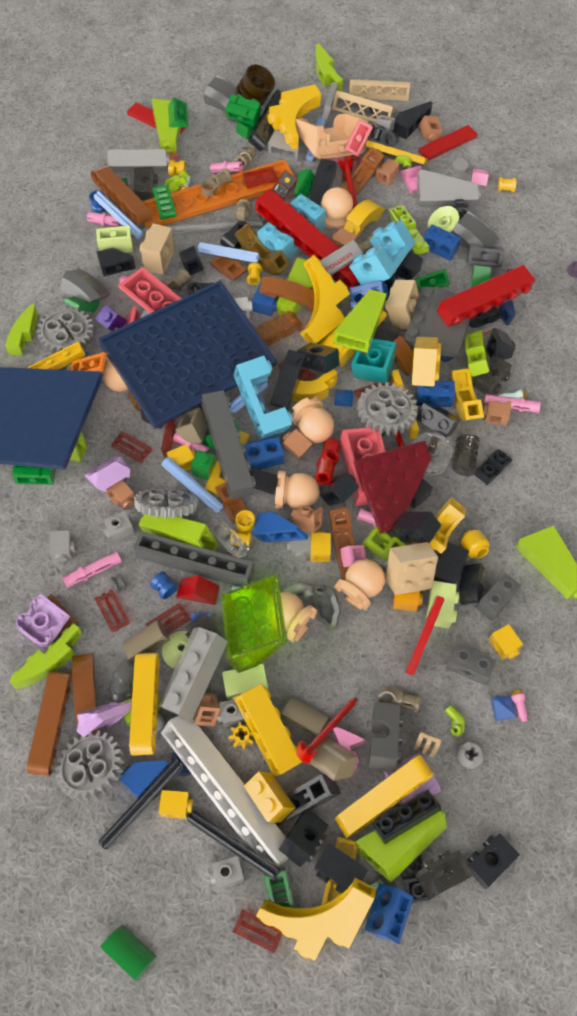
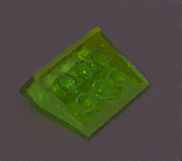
M277 574L221 594L225 640L228 641L226 645L227 661L238 673L259 666L287 642Z

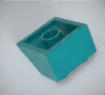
M373 339L368 353L357 350L351 364L354 378L380 383L389 382L394 366L396 342Z

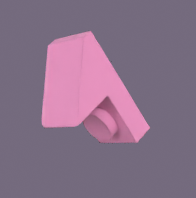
M422 166L399 171L411 194L417 193V174Z
M339 727L333 728L335 741L357 756L356 752L351 751V749L364 745L365 739ZM357 757V762H356V766H355V770H354V771H356V769H357V764L359 763L358 757Z

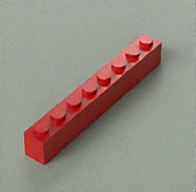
M270 188L256 199L255 211L274 225L277 230L294 238V244L307 256L312 257L315 255L317 259L322 260L340 249L325 234L321 233L314 224L307 221L301 213L293 209L289 203H286ZM352 263L331 275L336 281L341 280L347 286L348 291L349 288L361 285L349 267Z

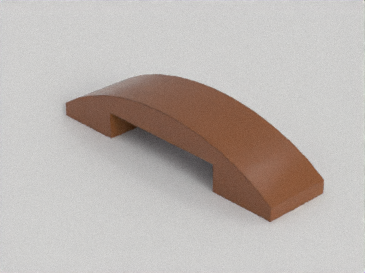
M373 147L368 150L362 158L361 164L352 174L356 196L368 183L384 158V155ZM348 183L342 184L340 188L346 189L349 192Z
M263 276L259 293L274 299L277 296L304 305L307 307V311L313 312L314 290L289 280Z
M348 507L329 510L336 558L341 579L346 581V572L349 566L343 567L340 549L355 545Z
M93 653L72 656V685L77 726L79 723L77 714L97 707Z

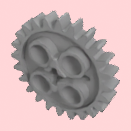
M63 306V310L57 307L56 312L50 310L51 314H44L46 319L41 318V324H37L38 340L41 346L45 347L46 351L51 350L52 354L78 341L83 347L87 348L86 342L91 343L90 337H94L93 331L95 330L90 315H86L85 311L80 312L79 309L74 310L72 306L69 309Z
M379 382L378 387L372 384L371 389L366 388L365 393L362 392L361 398L358 400L357 411H359L358 417H362L361 423L367 422L366 428L372 426V432L378 429L380 435L383 431H386L387 436H389L390 432L397 435L398 430L401 433H404L405 428L409 430L410 425L414 424L417 417L418 406H416L417 401L412 400L414 395H408V389L402 391V385L396 388L395 383L389 386L388 382L385 383V386H382Z
M158 487V489L151 488V490L144 489V491H139V494H136L134 497V506L138 512L148 514L149 517L154 515L156 518L163 516L164 519L167 517L174 519L175 516L182 518V515L189 516V513L193 514L194 511H197L198 499L197 496H194V493L183 491V489H176V487L172 489L165 487L162 489ZM165 498H168V507H164Z
M100 730L96 734L91 731L85 737L81 735L80 740L74 737V744L67 743L68 750H61L64 756L57 759L61 764L55 767V770L58 772L55 775V778L59 781L57 785L64 794L68 795L71 799L76 798L79 802L83 798L89 802L91 795L98 799L99 792L106 795V787L113 789L114 786L111 782L113 780L119 781L116 774L123 772L119 765L125 763L121 758L124 755L121 751L122 746L113 736H110L107 732L103 734Z

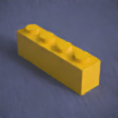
M261 683L235 697L234 700L273 776H278L302 761L296 754L298 747L292 743L289 729L283 725L279 710L273 706L270 700L271 696L268 689Z

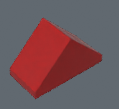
M200 575L181 579L176 598L215 605L220 587Z

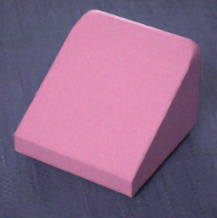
M473 169L471 182L486 186L489 171Z
M352 545L340 549L343 567H348L357 560L366 559L364 545Z

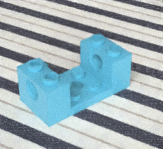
M302 194L290 203L293 209L301 213L307 221L314 224L320 232L325 228L326 209ZM269 222L257 232L259 241L265 247L273 251L282 250L288 261L301 250L294 244V238L280 232Z
M402 220L396 223L393 221L383 229L382 227L376 229L373 232L374 235L369 240L373 248L369 249L366 254L362 255L360 253L353 258V262L349 267L361 285L390 279L415 244L413 237Z
M265 356L236 365L233 375L259 441L288 432L292 425L291 422H293L291 413L287 412L285 407L264 414L265 407L257 398L258 390L256 386L267 383L268 376H270L272 371L271 363L269 360L266 361Z

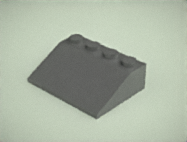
M422 287L404 340L413 352L416 337H437L438 343H441V356L459 357L470 319H465L459 325L454 324L447 327L436 312L441 301L456 295V293L439 287Z

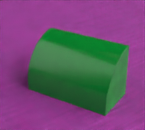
M123 925L119 926L100 946L135 981L141 978L157 957Z

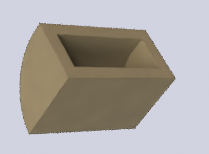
M201 407L183 414L176 428L178 435L187 442L202 443L206 435L208 424Z
M158 619L124 641L123 647L128 659L135 662L136 654L152 653L169 642L170 638Z
M295 697L289 700L281 713V719L313 737H316L325 728L330 719V716Z
M326 737L314 750L318 753L310 764L333 781L353 777L358 756L330 737Z

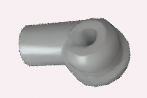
M299 582L285 588L284 592H290L295 595L298 593L304 594L306 599H311L314 595V588L311 585Z

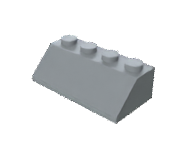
M200 627L193 628L158 702V707L192 721L228 641Z

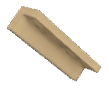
M350 79V94L367 99L409 100L410 82Z
M336 90L332 110L376 122V119L373 118L374 116L379 117L378 114L385 111L388 112V117H391L392 113H395L396 107ZM338 98L343 99L346 106L343 108L336 107ZM353 103H358L360 110L356 113L352 112L350 105ZM368 107H372L375 113L370 117L366 116L364 112Z

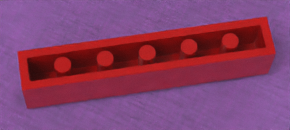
M521 265L441 301L436 312L447 327L454 324L459 325L465 319L474 318L478 313H485L492 307H498L509 299L514 300L522 293L527 294L531 291L535 278L525 265Z

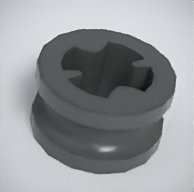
M120 573L117 574V577H110L117 593L121 589L126 590Z

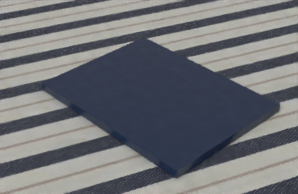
M221 280L97 339L98 344L107 353L111 364L154 429L201 406L202 394L223 390L225 393L237 387L233 376L236 365L261 356H265L266 361H270L272 368L278 364Z
M0 367V464L66 470L104 375L102 372Z

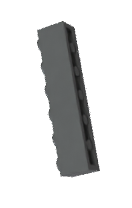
M223 390L202 394V408L229 498L232 500L252 495L256 483L254 476H250V463L244 457L245 447L239 441L240 431L234 425L235 415L233 412H230L229 397L225 396Z
M140 531L133 548L136 557L139 559L235 586L249 587L254 574V562Z

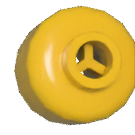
M480 530L465 532L460 543L463 549L469 551L468 556L470 558L480 559L489 552L490 542Z

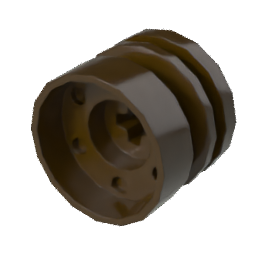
M257 64L250 65L237 85L236 94L242 95L248 100L255 99L263 106L274 89L275 78L267 68Z

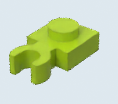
M186 171L181 172L179 175L176 174L167 179L164 185L169 186L170 193L179 190L180 185L188 182L186 178L189 177V174Z

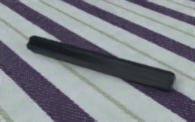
M173 760L100 838L99 844L102 848L109 849L161 791L180 773L183 765L178 760Z
M192 811L188 815L187 821L271 879L275 880L281 870L277 865L196 811Z

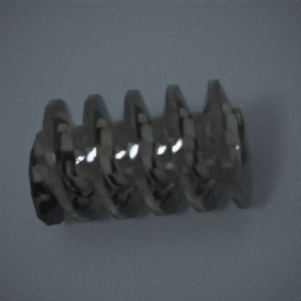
M463 434L456 439L452 470L458 475L469 477L475 474L476 456L478 455L477 450L479 449L480 442L479 437L476 435Z

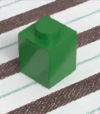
M197 450L191 463L192 476L208 481L216 465L215 455Z

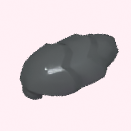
M317 585L312 599V606L317 609L316 618L328 629H334L338 625L341 614L338 597L330 587Z
M127 660L121 663L114 671L113 679L109 686L112 702L121 703L132 698L134 661Z

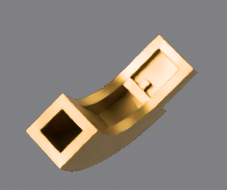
M245 224L234 234L242 246L241 250L259 253L260 258L257 263L263 267V271L266 273L280 274L290 264L282 250L273 251L265 247L249 224Z

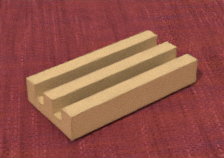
M420 732L413 750L417 751L418 748H422L421 753L426 754L429 751V756L434 757L440 747L441 739ZM423 738L427 740L425 744L421 743Z

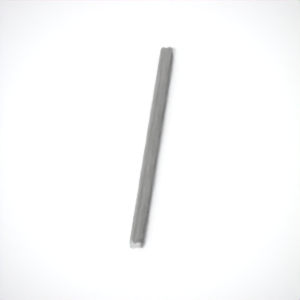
M262 219L248 220L246 222L253 229L254 227L255 229L256 227L257 229L258 227L259 229L263 227ZM225 221L224 224L223 222L222 224L221 222L220 224L219 222L218 224L217 222L216 224L215 222L214 224L210 222L185 224V226L181 224V226L177 225V227L176 225L175 227L171 225L170 228H172L174 235H177V233L181 235L183 232L184 234L185 232L186 234L187 232L188 234L189 232L190 234L191 232L192 234L193 232L194 234L195 232L201 233V231L202 233L203 231L204 233L205 231L206 233L207 231L208 233L209 231L221 232L229 231L238 222L234 221L233 223L232 221L231 223L230 221L229 223L228 221L227 223L226 221V224ZM140 227V229L143 231V237H146L147 230H150L151 227Z

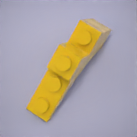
M316 84L281 92L279 105L269 107V114L267 116L269 124H272L274 130L280 129V132L285 136L286 143L290 145L292 150L298 149L299 135L295 126L296 119H301L311 110L320 107L321 93Z
M313 255L303 263L311 278L314 289L312 316L307 326L300 333L307 344L319 342L341 324L345 317L336 305L350 294L347 286L341 280L334 283L332 276L323 268L321 261Z
M355 878L348 889L340 896L328 903L310 908H291L264 899L256 917L260 918L264 924L281 930L286 937L296 939L294 949L301 956L315 961L327 936L335 944L349 949L375 898L376 889Z

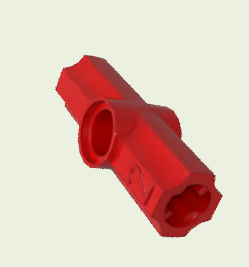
M335 438L327 439L324 442L320 458L316 462V482L321 485L330 484L335 466L340 460L339 441Z

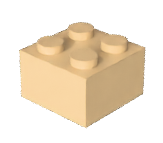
M152 224L150 230L146 232L144 242L140 244L142 263L147 271L164 275L175 251L172 228Z
M395 280L393 287L390 288L389 298L385 302V310L388 312L389 321L392 325L399 327L400 330H407L419 297L415 280Z
M427 542L390 548L385 581L395 595L432 589L438 556Z

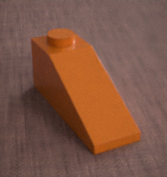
M102 352L72 361L71 370L98 371L103 373L107 353Z

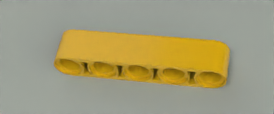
M157 652L135 655L129 741L130 754L132 756L155 754L160 669L159 654Z
M419 755L335 817V821L347 839L351 838L432 778L434 773L423 757Z

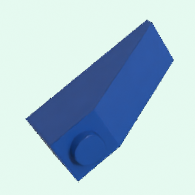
M272 511L258 513L252 530V534L264 543L308 540L309 537L298 526Z

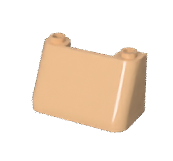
M343 113L335 117L333 128L324 129V126L313 125L303 118L296 119L295 126L298 135L314 157L330 159L352 155L345 150V146L358 120L360 119L367 124L369 121ZM365 142V144H364V146H363V148H362L360 154H362V153L366 150V146H365V145H366V142Z

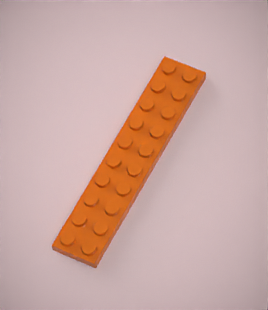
M285 159L231 175L232 181L222 184L220 188L216 189V193L213 196L203 195L201 184L172 192L171 196L177 217L163 220L160 219L155 199L145 200L142 202L150 209L152 218L143 224L145 228L151 227L152 224L164 226L236 204L243 198L247 200L261 196L269 188L274 191V187L285 171L293 177L294 175ZM297 180L294 181V183L292 184V186H295V185H296ZM205 187V189L211 190L212 187Z

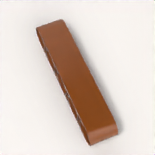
M107 165L91 171L93 182L132 222L140 225L151 220L152 214L150 209Z
M50 671L48 674L27 762L28 774L44 776L52 774L50 769L51 765L54 766L57 752L55 747L60 739L62 730L60 725L64 721L66 712L65 702L68 703L71 689L69 684L72 682V673Z

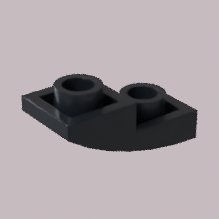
M497 449L474 471L473 475L488 486L513 459L500 449Z
M482 563L463 567L460 581L461 605L480 602L484 589L480 583L485 569Z
M420 854L401 873L405 892L414 897L412 903L431 900L428 880L424 873Z

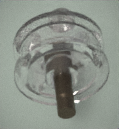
M421 434L412 444L425 440L432 457L423 477H438L444 474L449 467L453 453L452 446L440 434Z

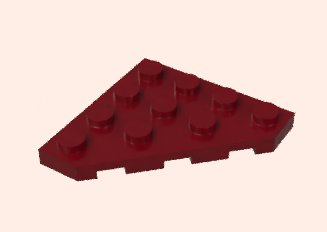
M425 440L354 461L379 534L393 531V526L402 513L408 510L432 458Z

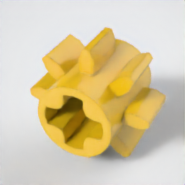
M239 722L238 727L230 728L233 735L228 738L229 741H235L234 749L241 746L243 751H245L246 745L253 746V741L250 739L253 735L249 732L248 725L245 727ZM239 733H244V740H240Z

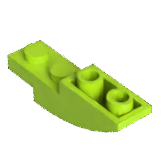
M317 43L315 67L320 81L324 87L331 86L332 82L338 84L337 90L342 91L344 82L342 77L333 68V58L329 56L320 43Z
M404 205L388 209L391 221L396 223L402 220L413 237L415 244L410 251L417 255L429 252V245L416 229V222Z
M73 623L62 632L61 637L56 643L54 642L48 647L45 654L40 650L31 654L27 658L25 665L12 674L9 681L15 689L30 686L48 677L50 671H57L75 655L71 647L83 635L80 628Z

